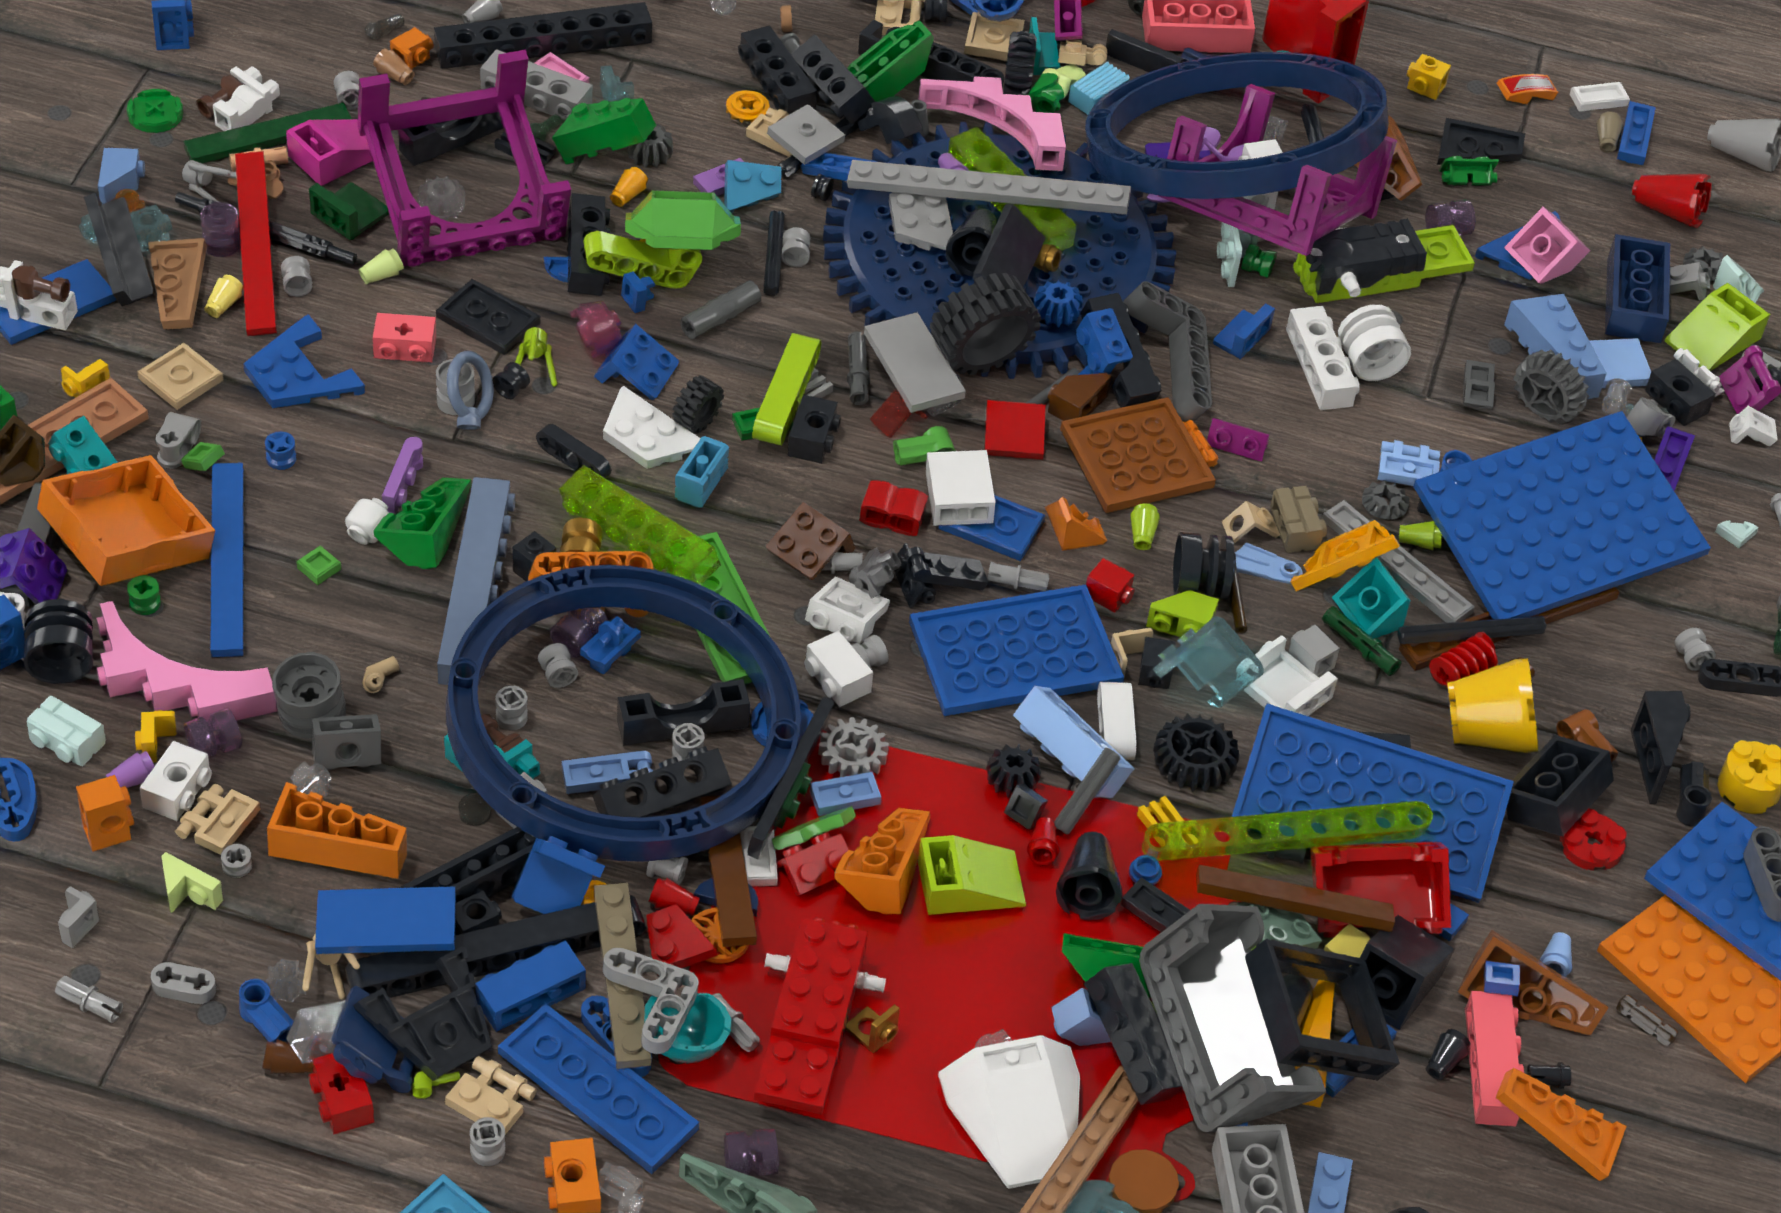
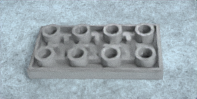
M918 312L864 326V334L911 413L965 398L966 391Z

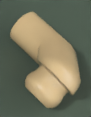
M394 656L366 668L362 680L366 691L369 693L379 692L383 687L385 676L399 671V664Z

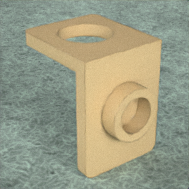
M1245 501L1222 521L1227 536H1232L1234 543L1254 527L1275 538L1280 535L1271 513L1267 509L1259 508L1248 501ZM1242 516L1244 519L1243 526L1240 530L1234 532L1233 523L1238 517Z
M1152 628L1127 630L1112 634L1111 646L1124 677L1128 662L1126 654L1142 652L1145 637H1153Z

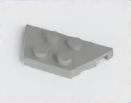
M890 193L889 207L895 241L908 245L913 244L930 251L931 246L946 250L947 242L953 234L946 197Z

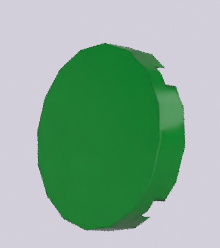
M164 89L144 90L138 93L133 101L131 98L126 108L129 123L136 129L149 133L168 131L176 127L183 117V105L180 98L172 96L171 92Z

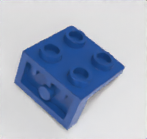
M191 0L151 1L156 49H189V37H194L193 21H188L193 20Z
M635 324L618 339L594 377L603 384L611 376L617 378L621 374L650 400H654L679 364V360Z

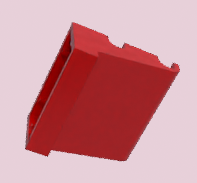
M1269 0L1262 40L1273 52L1284 50L1291 53L1312 54L1334 58L1355 65L1369 0ZM1303 89L1302 94L1318 104L1330 96L1329 94Z

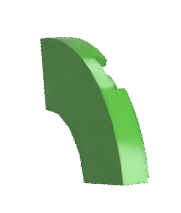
M850 806L796 826L773 837L771 840L775 850L784 849L842 827L854 820L856 815L853 807Z

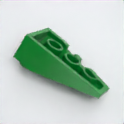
M442 477L421 491L420 499L414 502L406 501L402 504V511L396 515L390 512L384 516L374 529V537L407 566H418L421 569L436 568L448 550L472 485L471 479Z

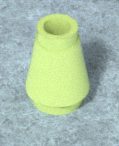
M384 249L358 270L365 284L399 275V271L404 269V266L395 249L389 251Z

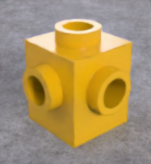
M1422 54L1416 63L1411 62L1407 70L1406 76L1409 77L1407 89L1436 100L1447 84L1451 65Z

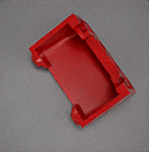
M1404 842L1311 847L1313 888L1393 904L1394 917L1399 915L1419 928H1423L1429 934L1443 933V928H1451L1449 851L1443 843ZM1316 917L1317 932H1323V937L1334 938L1349 924Z

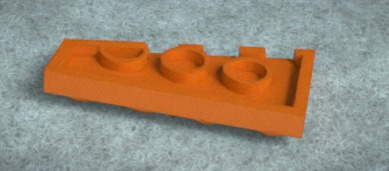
M1516 1068L1507 1071L1495 1098L1598 1181L1607 1178L1627 1126L1618 1121L1611 1123L1603 1119L1604 1114L1593 1108L1586 1110L1576 1105V1100L1566 1094L1559 1096L1551 1092L1550 1086Z

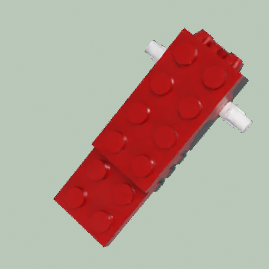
M802 917L791 957L789 955L786 957L767 953L764 967L784 971L786 976L772 1022L771 1035L757 1081L754 1100L822 1115L855 991L859 988L861 990L868 989L884 992L886 978H879L878 976L869 975L867 972H861L868 931L859 930L853 924H848L845 927L840 926L838 921H832L831 924L826 923L825 919L815 917L813 920Z

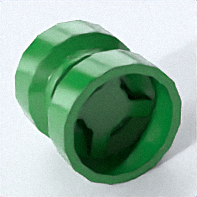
M1250 243L1245 252L1241 269L1248 272L1256 271L1260 276L1269 278L1276 261L1277 252L1270 249L1264 251L1258 245Z

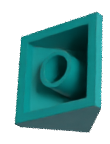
M1377 557L1373 558L1370 563L1363 567L1332 596V599L1344 615L1373 639L1397 631L1400 626H1403L1411 601Z

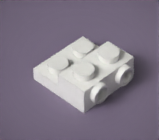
M835 576L810 599L805 620L810 622L816 629L829 630L833 633L839 630L848 642L860 644L872 633L875 622L888 610L890 600L880 595L871 599L868 590L864 588L858 589L854 584Z

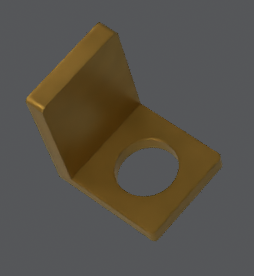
M894 1004L879 1016L871 1008L866 1007L846 1024V1031L874 1053L881 1046L889 1043L898 1033L900 1008ZM869 1020L873 1022L870 1035L863 1034L858 1029V1025L862 1021Z

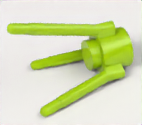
M530 328L525 332L524 343L519 345V352L515 363L521 365L525 354L528 355V359L531 361L534 358L545 355L551 385L555 387L557 386V380L551 355L552 346L547 344V333L541 328Z

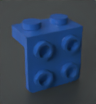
M549 836L547 841L536 838L512 894V899L514 902L542 914L580 906L592 877L600 878L605 865L597 863L598 856L586 850L579 849L578 854L567 850L568 843L553 836Z

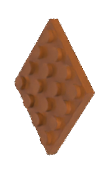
M1169 397L1061 421L1060 430L1105 513L1211 489L1215 486V477Z

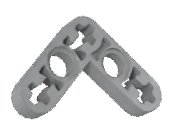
M613 948L607 951L603 960V974L607 979L658 997L642 1028V1047L654 1054L668 1051L697 997L699 984L697 976L688 970L624 948ZM645 972H654L659 975V978L650 981L644 979L641 975ZM685 985L681 992V997L677 996V988ZM665 1007H673L679 1013L675 1016H667L661 1010ZM659 1026L663 1028V1035H660L658 1039L653 1038L659 1031Z

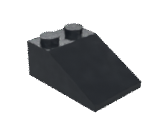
M1645 691L1630 730L1649 804L1657 803L1679 742L1682 740L1686 722L1690 720V706L1685 704L1682 691Z

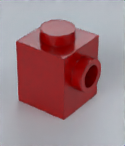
M1103 558L1087 576L1086 586L1094 602L1115 613L1122 604L1127 605L1134 595L1135 589L1132 588L1134 574Z

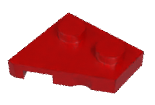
M677 904L646 915L653 959L684 968L718 956L716 948Z

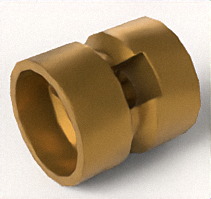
M579 517L569 520L563 528L560 552H600L603 537L601 526L588 518Z

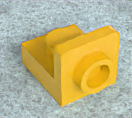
M101 359L78 373H75L67 366L61 368L62 388L69 396H74L75 398L110 378L108 364Z

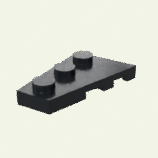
M1446 118L1437 165H1442L1445 158L1452 156H1461L1463 159L1488 157L1489 159H1497L1499 162L1520 161L1526 133Z

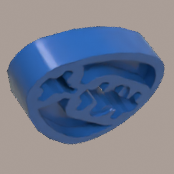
M0 758V773L3 776L4 784L7 787L8 796L11 800L5 803L0 790V836L8 841H21L30 834L36 819L37 792L33 774L25 763L17 759ZM11 816L14 817L15 822L19 825L18 827L13 828L10 824L12 823Z

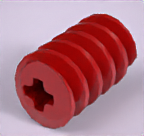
M1478 632L1456 647L1451 648L1448 652H1444L1439 657L1431 660L1429 668L1432 677L1438 684L1445 685L1448 688L1447 682H1454L1497 666L1498 660L1494 643L1487 634Z

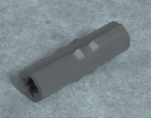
M749 280L727 293L720 294L717 298L708 301L705 305L681 318L680 324L683 332L690 339H695L714 327L724 324L727 320L733 319L739 313L761 301L762 296L759 287Z

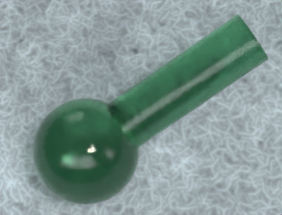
M555 113L541 124L531 123L530 127L533 136L544 141L547 137V132L565 120Z

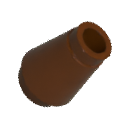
M278 1039L276 1042L267 1041L262 1069L271 1070L270 1074L312 1073V1059L315 1058V1052H309L306 1049Z

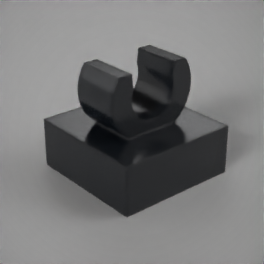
M1022 783L1016 786L1004 813L1030 830L1035 827L1036 821L1040 818L1048 800Z

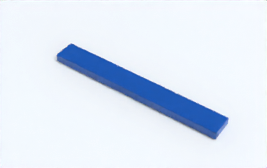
M217 463L212 465V527L216 531L211 547L210 651L211 657L243 656L244 468L243 463Z

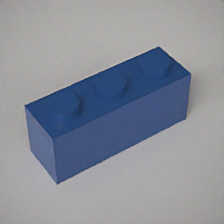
M566 941L555 946L550 945L540 953L525 960H518L510 967L496 974H488L475 983L477 1004L481 1005L483 1014L495 1032L533 1015L545 1003L551 1006L585 990L586 969Z

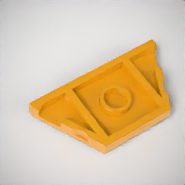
M1376 520L1323 542L1317 548L1314 555L1303 565L1307 572L1294 576L1290 582L1294 589L1299 591L1326 578H1337L1344 574L1347 569L1354 566H1365L1373 558L1398 548L1400 544L1393 534L1390 535L1387 529Z

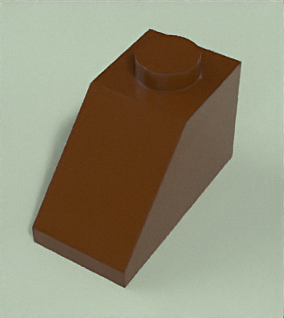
M1098 373L1066 376L1059 384H1054L1048 393V413L1062 421L1090 415L1108 397L1112 375Z

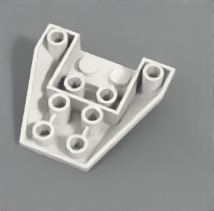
M1040 1035L977 1047L938 1073L947 1106L1008 1189L1040 1183L1078 1127L1080 1074L1071 1047Z

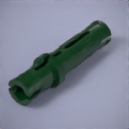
M1335 606L1330 607L1324 613L1322 621L1362 653L1363 659L1368 662L1372 661L1388 676L1394 675L1399 670L1402 664L1401 660L1383 647L1382 641L1377 638L1373 639ZM1343 626H1346L1349 630H1351V631H1352L1355 635H1357L1358 637L1353 636V635H1352L1349 631H1347ZM1365 645H1369L1375 652H1377L1381 656L1379 657L1378 655H1376L1371 649H1369Z

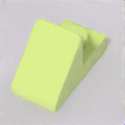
M167 852L161 856L171 913L187 896L196 904H204L214 910L223 902L221 881Z

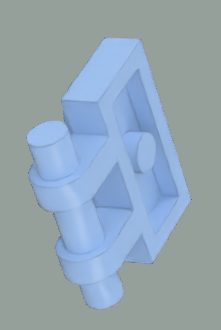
M1394 440V442L1382 441L1377 480L1414 486L1415 480L1439 472L1440 451L1429 449V446L1421 444L1420 447L1404 445L1403 441Z

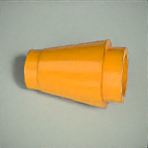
M637 167L624 170L610 195L612 203L618 207H623L624 204L644 191L648 182L646 174Z

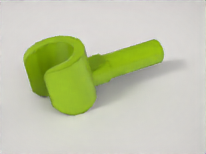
M423 1071L418 1072L414 1077L412 1085L413 1096L417 1099L430 1097L432 1095V1086L460 1080L459 1071L445 1074L434 1081Z

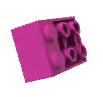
M357 119L308 120L286 131L288 156L321 186L373 161L366 136H360Z

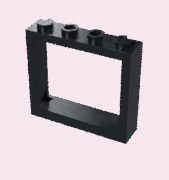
M1265 939L1263 942L1258 943L1252 951L1244 956L1278 1063L1298 1067L1310 1066L1320 1071L1376 1081L1400 1064L1365 959L1328 952L1322 949L1303 947L1298 944L1279 942L1273 939ZM1281 972L1338 983L1359 1045L1301 1034Z

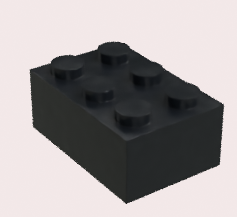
M1554 735L1512 780L1514 782L1506 808L1508 820L1563 837L1614 781L1610 752Z

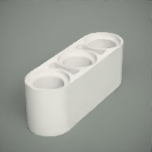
M1099 682L1097 705L1100 736L1125 760L1134 761L1136 755V730L1132 684Z

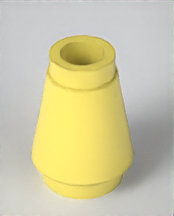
M224 275L223 278H218L204 307L207 314L214 318H219L221 314L242 297V290L244 289L242 283L231 275Z

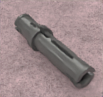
M856 331L848 336L850 372L847 374V382L850 385L851 402L855 401V405H863L869 400L868 384L870 383V374L867 371L865 334L861 336V332Z

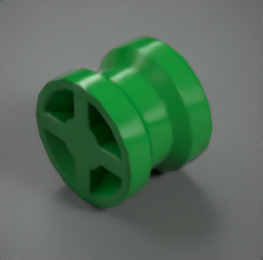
M141 575L129 581L127 593L131 610L139 615L155 613L161 606L157 580L151 576Z

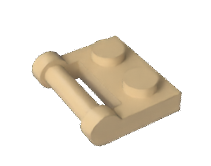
M878 0L875 20L883 24L882 35H886L889 28L913 25L914 22L919 21L925 0ZM903 8L911 9L910 20L907 24L901 23Z

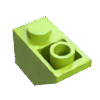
M1188 590L1152 602L1146 627L1205 645L1215 619L1219 599Z

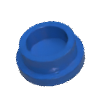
M1141 855L1130 865L1129 876L1135 883L1141 877L1152 885L1157 884L1161 879V866L1157 859L1150 855Z

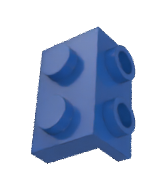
M1104 309L1085 315L1076 329V335L1079 344L1083 345L1086 352L1088 365L1095 374H1110L1116 364L1130 361L1133 358L1113 309Z

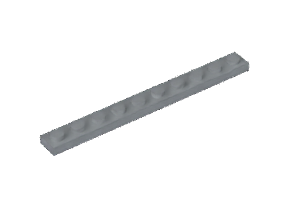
M852 160L847 179L848 188L1126 215L1131 195V186L861 160Z

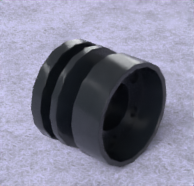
M1179 532L1173 561L1174 595L1188 590L1198 592L1200 583L1204 584L1205 595L1213 597L1216 587L1218 598L1228 599L1236 570L1233 537L1222 536L1219 546L1217 535H1210L1207 547L1204 548L1201 534Z
M65 599L46 600L29 609L24 618V665L27 672L42 682L53 684L70 683L87 675L93 666L92 614L88 609L75 601Z

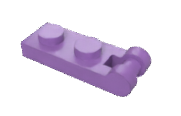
M410 437L405 440L384 489L382 501L387 505L389 513H395L396 515L399 507H402V504L406 502L407 488L409 485L413 486L416 470L423 467V456L421 454L423 443L420 438Z

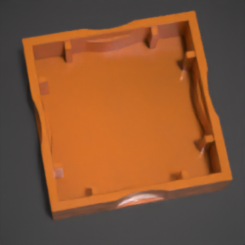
M152 455L114 463L102 469L79 471L42 480L37 506L38 511L100 586L209 559L216 530L193 503L188 501L179 492L174 481Z

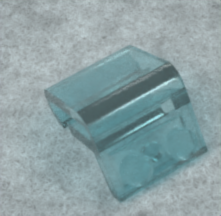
M1218 616L1210 619L1196 632L1192 628L1189 629L1177 640L1180 643L1177 647L1171 644L1158 655L1162 661L1153 668L1156 674L1162 678L1177 666L1197 690L1208 684L1216 694L1207 702L1217 708L1225 705L1264 673L1261 661L1231 626Z

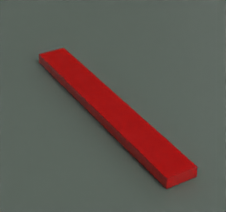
M264 151L235 154L246 332L247 336L277 333Z

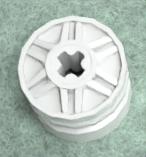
M1384 305L1361 307L1350 313L1341 322L1338 329V337L1341 340L1343 349L1348 355L1354 372L1360 379L1380 381L1398 373L1410 359L1411 347L1389 307Z

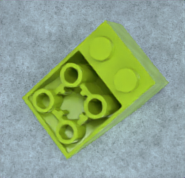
M1726 283L1710 293L1664 341L1676 351L1680 348L1683 350L1688 349L1700 362L1699 368L1704 365L1709 371H1712L1760 340L1770 314L1731 284Z
M954 835L921 838L918 866L928 915L1026 907L1014 850Z

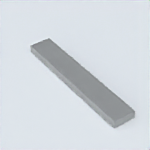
M1344 500L1323 513L1322 517L1325 523L1339 535L1370 522ZM1401 546L1377 556L1397 583L1446 623L1460 622L1473 614L1474 605Z

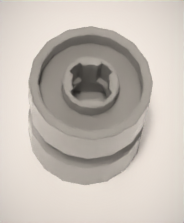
M449 359L439 364L436 369L437 405L446 414L458 415L450 403L447 392V372L453 360ZM465 363L459 374V391L464 404L467 407H473L475 405L474 368L470 363Z

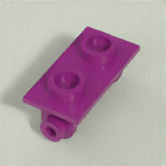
M1213 418L1207 441L1211 447L1262 462L1270 438L1269 434Z

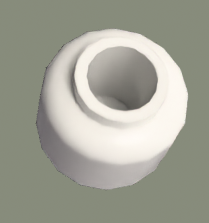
M377 498L372 500L360 499L345 519L348 535L356 542L364 545L379 541L374 537V529L382 518L389 513L387 505Z

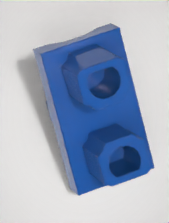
M618 616L611 621H604L598 628L599 632L580 649V655L589 660L590 667L600 674H605L611 668V664L620 656L626 655L631 650V646L641 638L640 630L629 627Z

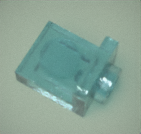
M611 65L601 66L600 90L603 99L609 102L620 101L624 98L634 99L633 82L620 83V78L614 75Z

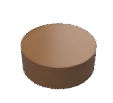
M791 5L781 6L783 33L793 32Z

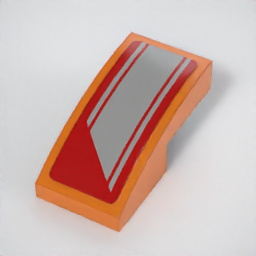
M1514 75L1499 79L1496 83L1507 101L1528 104L1532 97L1554 100L1559 93L1548 75Z

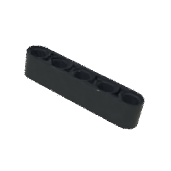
M892 27V28H889V29L887 30V32H886V35H887L890 31H892V30H894V29H897V28H900V27ZM934 41L925 71L920 74L931 80L973 82L974 77L1001 78L1002 88L1004 83V74L998 69Z

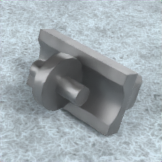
M876 547L868 552L861 565L852 569L849 581L858 589L864 588L868 590L869 596L872 599L881 593L886 583L892 581L894 577L893 571L901 566V561L893 549L881 554Z

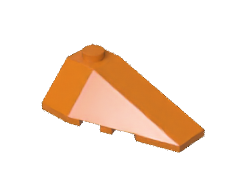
M898 808L878 825V831L873 836H865L860 840V847L855 851L848 850L843 854L835 871V879L867 910L878 911L882 914L901 913L908 897L918 862L920 840L925 837L930 819V811Z

